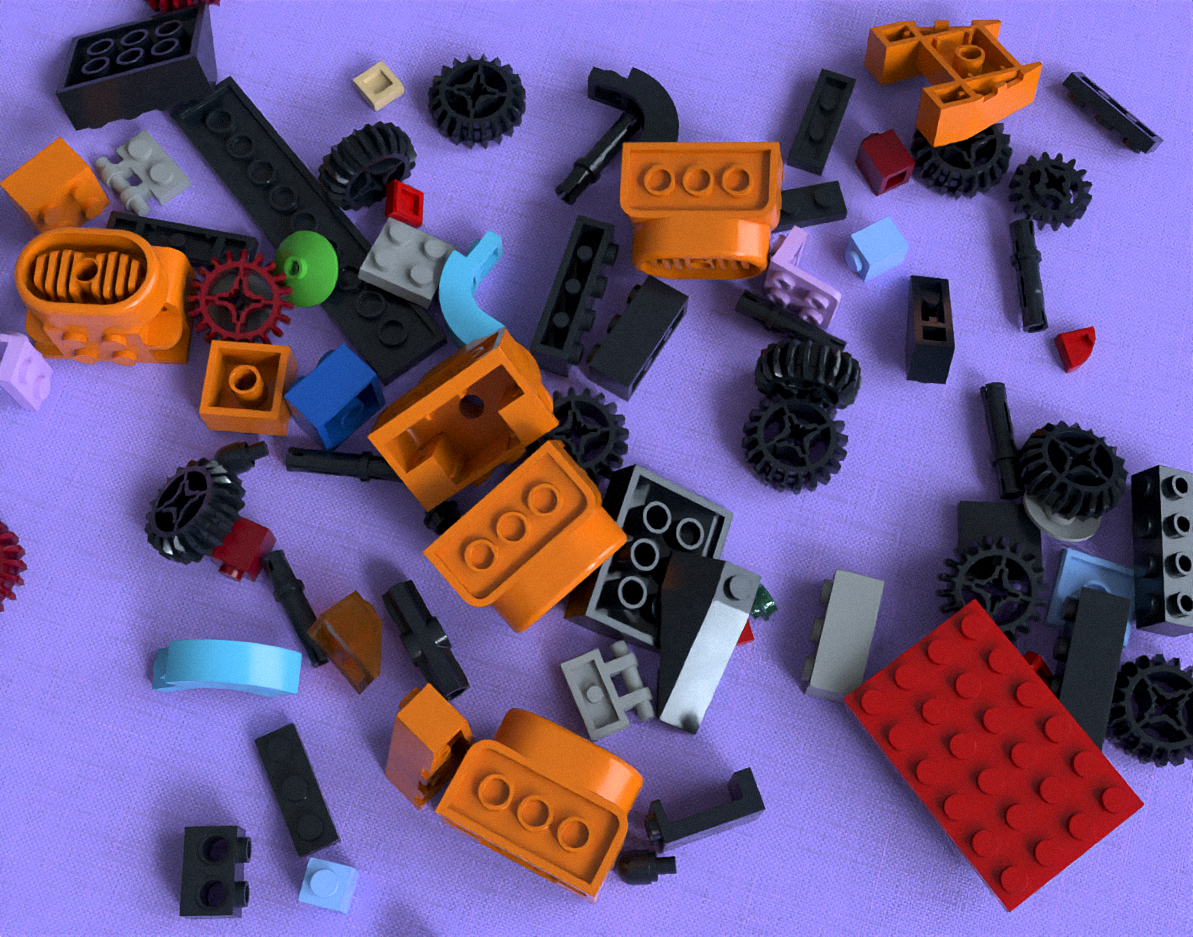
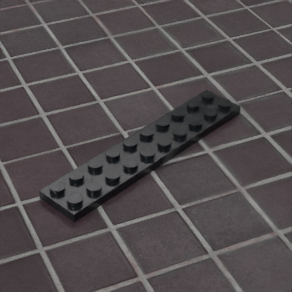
M231 76L216 84L214 94L210 95L207 99L199 102L191 100L169 114L176 127L276 251L289 235L298 231L319 233L331 243L337 255L338 278L332 293L320 305L385 386L448 343L446 335L422 306L358 278L359 270L372 246L340 207H336L333 202H330L321 188V184Z

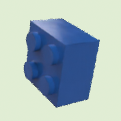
M344 343L336 350L326 352L318 361L317 367L306 377L301 376L290 385L288 393L284 395L298 426L326 451H335L386 404L377 374Z

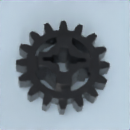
M1043 152L1039 160L1032 155L1029 156L1025 165L1021 163L1018 165L1008 186L1012 189L1008 200L1018 202L1013 212L1015 214L1024 212L1026 214L1025 219L1038 221V230H1042L1045 224H1050L1053 231H1058L1062 223L1068 228L1072 227L1076 219L1082 218L1092 200V195L1088 193L1092 187V182L1083 181L1087 171L1085 169L1076 171L1074 169L1075 159L1070 160L1068 163L1062 162L1063 156L1061 153H1058L1055 159H1050L1047 152ZM1028 180L1031 182L1029 185V189L1031 190L1030 192H1028L1027 189ZM1070 191H1072V194H1073V202H1072V203L1070 202V199L1072 198V195H1071Z

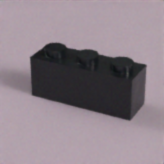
M651 275L647 277L642 286L636 284L627 298L626 304H628V307L622 315L617 313L612 318L606 331L609 335L603 344H595L586 360L588 364V380L628 402L686 315L689 296Z

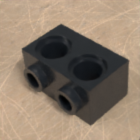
M239 826L185 827L180 917L187 919L242 918V908L248 906L250 895L249 882L243 881L244 863L250 862L252 854L251 838L246 837V830ZM225 839L228 843L226 856L220 861L213 862L210 857L212 845L218 840ZM222 883L226 889L225 898L221 904L212 907L208 902V892L213 885Z

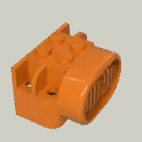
M779 142L623 143L620 205L633 228L631 262L634 268L644 274L667 279L738 280L763 274L769 267L771 232L779 223L780 209L782 207L781 185L782 180H784V168Z
M59 227L47 230L30 240L21 250L14 267V282L22 302L28 308L25 330L28 336L36 342L35 349L42 353L43 358L75 359L83 364L113 361L123 366H134L136 362L188 365L195 319L189 316L188 311L196 308L197 304L188 302L187 295L198 294L199 290L193 288L190 282L192 279L198 281L199 279L184 253L170 247L151 246L144 238L130 231L82 227Z
M503 327L487 337H482L468 343L425 373L414 388L396 399L379 414L367 437L424 509L429 512L469 484H472L474 487L482 484L492 475V469L502 462L506 465L515 462L525 453L524 448L558 426L559 421L552 413L554 409L553 400L542 384V376L536 360ZM466 395L478 396L483 403H471Z
M548 440L422 552L465 602L474 607L491 605L508 626L518 634L525 632L627 541L626 533L601 506V493L597 486L587 476L586 471L580 468L563 449L565 445L561 440Z
M511 708L504 715L491 740H480L467 751L435 812L441 821L450 828L594 905L625 842L628 830L627 816L644 784L642 775L633 766L606 749L538 714L520 708Z

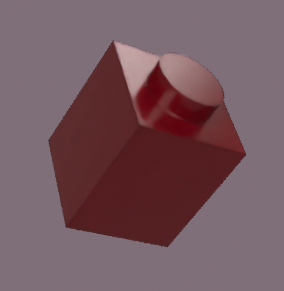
M893 128L881 134L878 132L872 133L863 139L855 160L856 165L876 196L909 182L915 166L914 160Z
M241 517L240 521L234 523L232 527L233 533L225 537L224 546L217 545L211 557L220 567L218 572L223 576L236 582H240L242 577L255 582L263 568L260 564V559L262 557L268 558L267 554L272 551L277 540L269 528Z

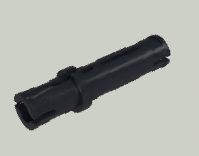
M623 112L620 118L584 158L581 157L573 164L574 169L555 188L558 196L563 192L566 193L561 198L563 202L573 205L590 184L596 183L601 178L600 172L621 150L623 143H627L639 131L640 124L638 121H635L632 126L629 125L635 119L633 115Z
M1021 219L1009 225L1013 245V254L1010 256L1011 265L1015 267L1017 274L1023 331L1036 333L1048 328L1039 263L1042 261L1041 252L1037 250L1035 242L1034 222L1032 220L1029 221V219Z
M747 289L744 290L734 311L764 325V330L768 332L773 330L790 340L797 339L804 342L811 340L819 344L824 342L826 346L839 347L840 352H843L847 344L846 341L784 310V305L778 302L774 305Z
M992 382L985 384L986 387L982 386L980 388L992 447V455H990L989 459L991 466L995 467L1000 499L1013 500L1020 498L1025 492L1024 484L1019 482L1021 472L1016 469L1021 453L1017 450L1005 384L1002 382Z
M290 446L288 448V453L290 454L286 455V470L288 472L360 478L361 482L368 483L371 479L404 483L384 457L373 455L372 451H363L362 454Z
M282 549L268 553L267 557L269 560L266 557H262L260 564L263 566L275 590L273 592L275 601L281 602L311 661L312 667L318 668L329 663L327 658L333 660L337 655L333 651L303 592L305 590L303 581L296 578Z

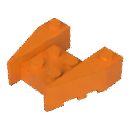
M999 19L972 20L971 26L949 27L948 20H935L933 27H916L915 21H900L869 29L864 62L866 69L880 85L893 84L897 81L923 75L933 85L922 88L915 125L933 147L966 140L1032 103L1043 64L1039 61L1021 65L997 40L1001 26Z

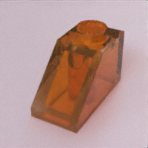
M355 590L323 612L307 633L360 695L380 675L382 620L376 614L374 607Z

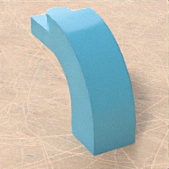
M488 230L481 240L478 238L471 244L466 257L454 250L445 263L441 274L439 300L447 333L458 350L476 339L487 337L500 328H506V326L482 311L474 300L478 286L503 256L502 237L491 230Z
M188 639L170 641L169 647L157 649V657L153 664L154 678L152 690L166 693L196 688H217L243 691L266 697L298 694L302 653L270 645L232 640Z

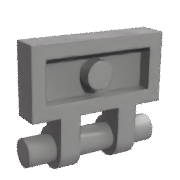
M146 129L115 150L122 160L120 163L112 164L106 157H101L95 162V167L101 173L100 179L106 186L114 188L118 192L120 202L128 210H133L138 216L142 217L150 212V207L146 201L152 197L163 206L192 185L187 175ZM135 175L141 184L131 186L127 179Z
M624 640L617 641L609 646L614 660L604 663L599 649H596L560 664L561 671L592 743L629 728L630 723L625 713L627 710L636 708L641 722L656 717L651 703L654 699L649 687H644L637 671L639 666L638 660L634 653L629 652ZM621 674L629 694L618 697L611 677Z

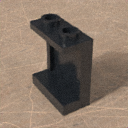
M748 767L734 772L727 787L732 802L672 823L667 821L660 799L651 801L648 814L645 815L646 820H643L651 845L659 843L663 853L757 820L766 808L751 768Z

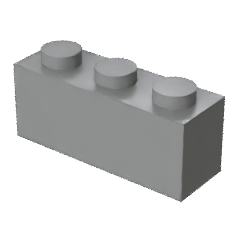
M836 569L831 580L824 579L818 601L825 604L822 619L815 617L809 641L816 642L813 657L806 656L800 680L807 681L804 694L843 704V698L862 685L885 581L841 569Z

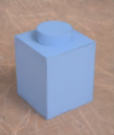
M888 216L850 235L845 250V260L849 268L853 272H858L862 280L866 282L901 264L909 245Z
M310 857L298 901L306 905L348 915L359 871L350 866Z

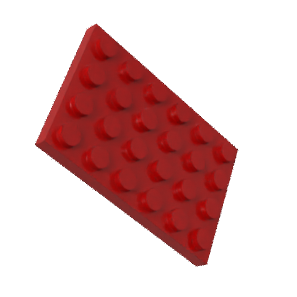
M976 599L960 609L842 700L843 704L1006 912L1014 910L1145 805Z

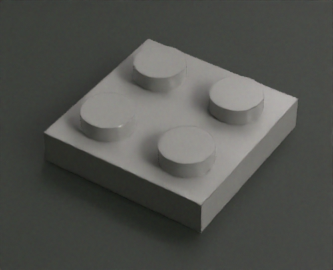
M389 217L363 262L358 278L429 309L439 289L444 265L454 250L458 251V247Z

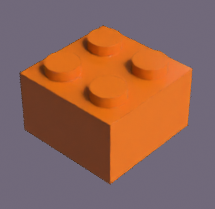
M61 137L57 138L0 182V186L20 215L38 235L59 227H81L88 220L99 216L104 208L110 204L89 165Z
M211 341L199 408V415L209 430L287 436L291 410L284 395L288 393L290 385L296 380L298 363L290 346Z

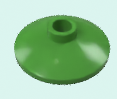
M298 231L289 235L280 244L274 258L277 268L273 276L284 272L287 280L279 285V288L289 286L293 290V294L284 297V299L293 302L294 306L313 307L325 301L332 293L338 278V260L331 243L319 233Z

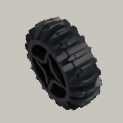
M483 53L479 60H473L472 56L468 54L466 61L462 63L454 58L453 68L443 65L441 76H434L432 81L433 87L429 88L428 109L429 114L432 115L434 126H436V129H441V134L444 138L452 136L456 146L465 140L470 150L478 142H481L485 150L490 140H494L500 145L502 134L512 138L514 133L513 127H520L522 115L526 112V102L524 101L526 99V92L521 84L519 74H513L510 64L501 66L498 56L491 62H488L487 57Z
M382 121L376 122L373 126L368 123L365 124L363 129L359 131L354 129L351 135L342 137V141L338 145L331 146L332 152L322 158L324 163L318 168L320 173L318 180L325 195L336 207H341L344 211L350 209L358 211L363 206L370 208L373 203L377 201L382 202V199L386 197L387 183L395 179L403 182V180L411 176L410 170L416 166L415 159L417 154L410 138L399 126H395L392 122L384 124Z
M1004 123L993 124L966 140L933 147L916 128L913 135L914 140L910 147V154L913 155L914 167L919 168L917 172L918 179L929 178L927 182L928 189L937 185L940 187L941 196L946 194L947 191H951L955 200L961 197L962 192H965L970 200L976 196L977 191L985 195L991 186L995 187L1000 183L1003 174L1007 172L1012 148L1008 146L1010 135L1003 134ZM982 157H987L988 162L975 168V162H978Z
M793 339L792 342L780 340L778 344H768L767 348L761 350L754 376H756L755 385L760 393L766 395L767 399L772 400L773 394L777 391L784 399L789 398V391L791 394L795 393L797 398L803 399L804 394L810 391V401L816 403L817 400L823 399L825 402L824 410L835 407L836 409H845L848 405L853 404L858 395V390H860L862 380L859 362L852 358L850 353L840 352L839 347H829L824 342L819 344L811 340L804 342Z
M572 386L568 388V396L562 397L561 393L555 390L553 392L554 409L552 413L557 420L568 416V420L562 427L553 428L552 432L544 434L526 446L525 449L530 450L526 454L527 459L548 440H561L565 445L563 449L580 468L586 471L587 476L598 487L600 486L599 475L610 480L613 474L611 467L621 468L623 459L620 455L628 453V444L624 441L629 439V430L622 427L625 424V417L623 414L615 415L617 412L615 402L604 405L605 395L602 392L592 399L590 398V389L588 387L583 390L582 396L576 395L575 389ZM581 415L594 419L603 428H599L598 424L592 425L584 422ZM573 426L577 428V435L581 436L579 452H576L575 443H572ZM600 445H607L599 456L591 461L584 462L588 452L599 449Z
M777 391L773 394L772 403L765 398L759 403L760 410H751L748 417L751 422L744 423L742 432L746 437L742 438L741 447L748 450L744 455L745 463H755L751 471L753 476L762 473L766 474L763 481L765 486H769L773 480L779 482L777 487L779 493L784 492L786 485H792L794 494H800L802 484L810 492L815 491L817 481L827 485L831 479L830 473L835 475L839 473L841 469L839 461H844L847 456V451L842 447L847 445L848 435L841 433L844 430L845 423L842 420H834L837 414L836 407L825 411L823 409L825 405L823 399L817 400L816 403L810 401V391L804 394L803 399L797 398V395L795 393L791 394L790 391L788 393L789 398L784 399ZM798 419L807 421L810 424H803L800 421H798ZM779 420L780 434L774 436L771 442L764 443L763 432L770 424ZM788 438H795V442L797 440L801 441V446H794V441L790 444ZM823 440L825 454L817 462L811 464L809 449L815 447L817 442ZM777 459L788 460L793 466L783 464Z
M1061 420L1057 425L1047 423L1044 427L1037 429L1030 435L1020 450L1021 457L1018 460L1016 469L1021 472L1019 482L1028 485L1026 495H1036L1039 498L1038 506L1043 504L1050 506L1052 515L1062 512L1067 521L1076 516L1080 521L1084 522L1088 518L1097 520L1100 516L1108 513L1109 510L1116 506L1119 499L1125 493L1127 486L1126 478L1129 474L1123 468L1125 459L1116 456L1117 447L1108 446L1105 443L1106 436L1099 438L1093 434L1092 428L1087 431L1082 430L1077 422L1069 427Z
M203 457L197 462L194 460L189 461L185 468L179 466L173 477L167 476V483L163 488L157 489L159 493L156 499L150 501L152 510L145 516L148 523L144 529L148 534L147 542L159 551L161 556L185 565L192 561L199 563L204 555L211 557L214 548L217 545L224 546L225 537L233 533L232 527L234 523L241 520L238 512L245 506L242 498L246 492L241 486L242 480L228 466L214 459L208 460Z
M984 535L982 546L976 538H970L967 540L969 553L963 547L956 546L953 548V552L959 561L956 562L953 559L945 558L942 562L951 572L950 574L938 573L936 577L939 581L947 582V589H937L935 595L937 597H948L949 601L940 605L939 611L941 613L953 611L955 614L965 605L961 589L971 592L991 618L993 615H997L1003 603L1008 601L1019 603L1009 617L996 623L1011 643L1017 641L1015 628L1022 634L1027 635L1031 632V629L1026 620L1029 619L1034 622H1040L1041 616L1033 610L1035 606L1046 607L1048 604L1045 599L1038 598V591H1047L1049 586L1046 583H1037L1036 580L1037 577L1045 574V570L1043 567L1031 569L1030 566L1037 559L1034 553L1026 554L1021 558L1025 546L1021 542H1016L1009 549L1010 540L1006 536H1001L995 545L992 535ZM987 556H993L991 565L986 566V570L980 578L964 577L967 570L976 561ZM1006 562L1018 574L1021 590L1015 589L1009 584L1007 579L1008 568L1005 567ZM993 584L995 588H999V591L1006 592L1008 595L990 596L988 592H984V589L977 588L975 585Z
M1156 654L1152 657L1151 661L1146 655H1142L1135 659V664L1130 661L1121 666L1122 673L1117 672L1110 708L1112 717L1108 719L1107 728L1115 727L1118 732L1113 735L1111 742L1118 743L1124 740L1127 743L1124 748L1125 755L1130 756L1138 750L1139 763L1146 764L1153 758L1154 764L1158 768L1167 766L1168 762L1175 767L1182 765L1185 758L1193 760V666H1188L1181 670L1180 658L1174 657L1166 663L1163 654ZM1150 680L1165 683L1176 692H1166L1157 683L1152 684ZM1132 692L1136 694L1133 698L1138 705V713L1135 718L1131 710ZM1167 702L1171 703L1170 706L1164 709V714L1148 719V716L1155 712L1154 707L1162 706ZM1183 704H1185L1187 710V723L1184 721L1181 713ZM1152 728L1162 738L1167 737L1170 742L1154 739L1146 734L1143 729Z

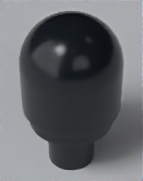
M238 441L220 448L215 453L213 459L217 462H222L239 475L255 467V460L268 456L269 450L265 441L250 446L246 441Z
M649 849L627 851L617 861V875L621 881L628 885H649L652 882H658V875L677 874L676 857H657L656 851H650Z

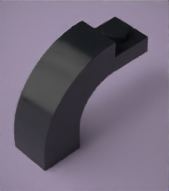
M593 66L588 76L589 99L633 115L642 129L638 142H678L679 119L676 107L668 92L657 80L632 67L628 78H625L615 71L602 70Z

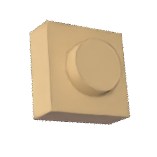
M382 60L353 79L355 89L375 112L405 93L401 81Z

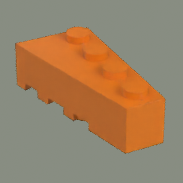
M430 683L422 690L418 687L414 688L400 702L399 708L401 711L395 716L385 770V777L419 811L454 777L467 751L476 743L467 720Z

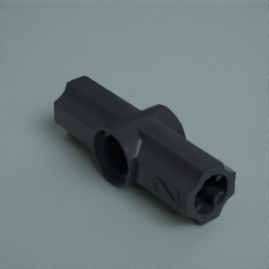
M413 581L400 582L389 588L381 597L393 622L396 623L401 632L399 637L415 667L419 666L426 681L447 701L462 695L463 692L470 688L468 679L450 650L452 645L436 616L432 617Z

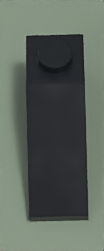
M911 275L909 281L905 348L906 379L925 384H946L955 351L948 279Z

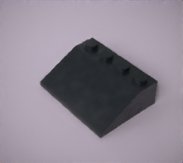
M204 1L73 37L56 90V96L75 130L78 131L86 128L98 129L108 122L120 119L132 120L142 113L153 110H169L176 104L191 100L199 102L213 95L217 80V68L210 11L207 2Z
M634 464L613 471L602 503L605 511L626 533L627 541L573 589L563 619L597 634L618 641L624 640L627 644L660 654V642H657V631L661 627V603H658V587L670 551L675 550L720 560L734 513Z

